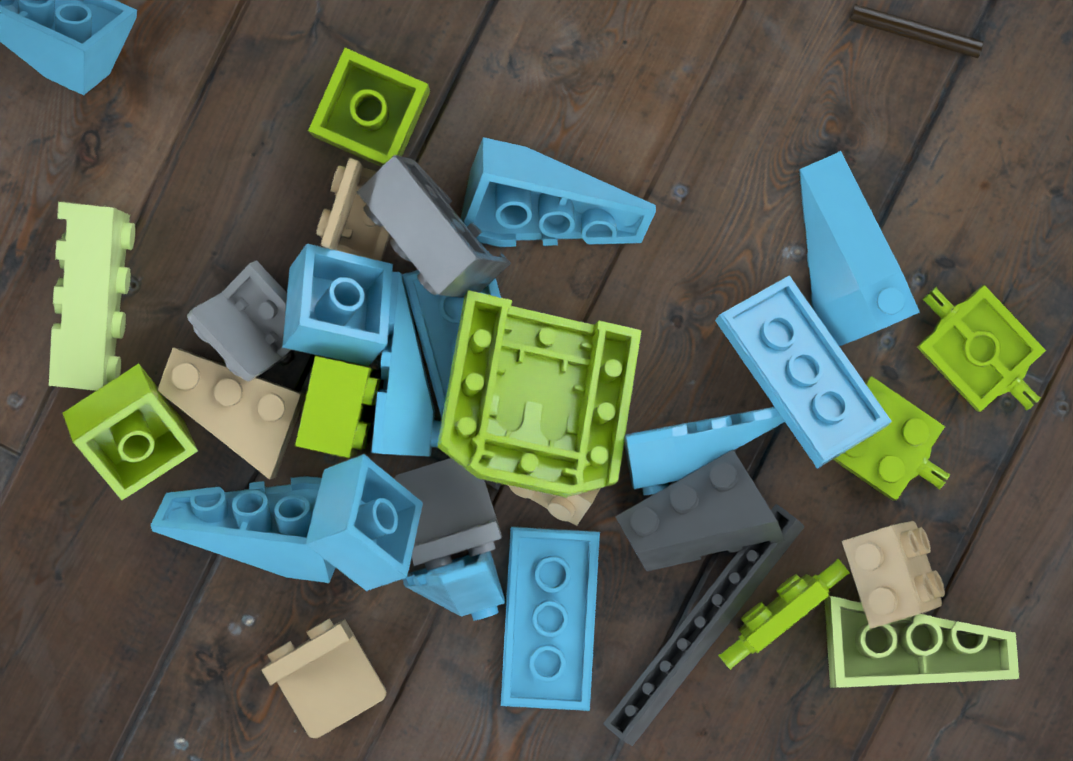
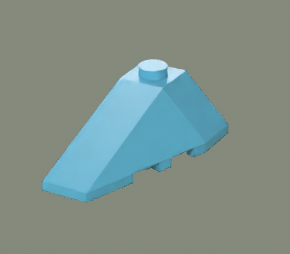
M0 0V42L47 79L85 95L111 73L137 18V10L116 0Z
M483 137L470 170L461 220L466 227L473 222L481 230L482 233L476 238L480 243L499 247H516L517 240H543V246L558 245V239H583L587 244L642 243L656 213V205L528 147Z
M840 151L801 168L799 174L803 218L806 227L807 261L812 293L811 305L837 344L842 346L920 313L902 270L842 152Z
M392 272L388 341L381 357V380H384L383 389L377 392L372 453L429 457L431 456L432 447L438 448L437 444L442 421L434 420L435 409L403 276L400 272Z
M775 407L625 434L624 446L632 487L634 489L642 488L644 495L656 494L668 487L669 482H675L727 452L741 447L785 421Z
M318 477L291 478V484L272 487H265L264 481L249 483V489L230 492H224L220 487L169 492L165 494L151 523L153 532L286 578L330 583L336 568L305 544L322 479Z
M491 551L472 557L466 555L456 558L450 564L431 570H426V568L408 573L407 578L403 579L406 588L461 617L471 614L473 621L499 613L497 606L505 603V597Z

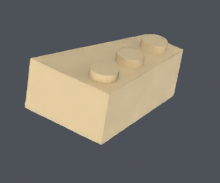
M172 348L157 391L268 479H273L277 476L306 396L302 392L258 376L251 381H245L233 374L225 364L179 348Z

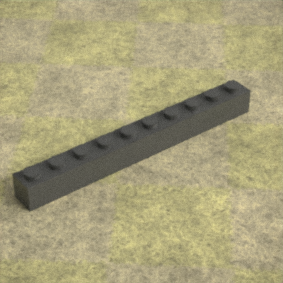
M777 503L771 511L778 521L785 541L772 544L770 541L743 546V550L738 551L603 723L623 742L631 746L636 743L805 526Z

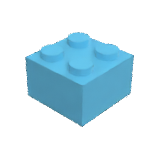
M306 244L289 269L282 347L369 366L386 347L388 341L393 264Z
M363 454L324 469L305 544L366 591L407 578L423 502Z

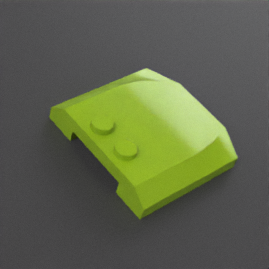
M468 290L464 295L437 447L478 479L561 497H570L617 483L642 330L604 321H598L595 325L514 307L511 306L512 300Z

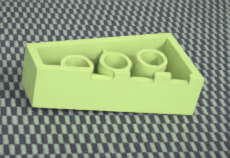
M58 202V218L67 219L66 233L62 235L61 239L56 241L55 259H59L60 268L64 269V278H59L54 286V310L56 314L62 315L61 323H54L51 332L49 386L97 391L120 376L121 358L115 356L117 338L122 339L125 332L126 315L125 312H120L121 294H127L130 286L131 273L130 268L125 267L126 249L132 250L134 246L135 224L129 223V214L112 207Z
M833 596L824 599L830 688L1019 679L1016 633L951 621L924 614H918L870 629L862 603Z

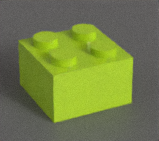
M344 48L308 131L314 138L382 167L394 155H403L431 92L429 85Z
M315 356L295 446L346 458L354 457L357 455L358 450L366 449L371 430V423L364 422L367 406L376 405L377 392H379L381 379L374 378L376 369Z
M140 364L132 367L62 413L73 443L121 500H124L198 452L186 423L166 397L157 391L158 387Z

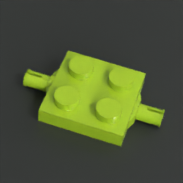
M985 285L980 286L966 301L954 306L937 287L933 288L929 292L930 294H927L922 300L940 317V320H938L934 331L917 348L977 412H981L997 396L1010 392L1024 406L1026 411L1034 406L1033 403H1037L1041 397L1026 384L1023 378L1029 366L1046 350Z
M868 377L865 384L892 422L881 431L833 460L892 501H896L909 481L918 475L936 486L937 489H941L946 483L944 481L948 480L950 474L928 459L930 458L932 446L945 426L874 377Z
M836 559L833 564L818 576L816 574L813 577L806 574L802 578L797 574L791 576L776 589L780 596L767 606L762 602L758 603L742 616L741 620L745 624L738 629L741 633L740 639L718 656L731 670L750 653H759L827 598L830 592L829 589L846 575H849L850 572L839 559Z

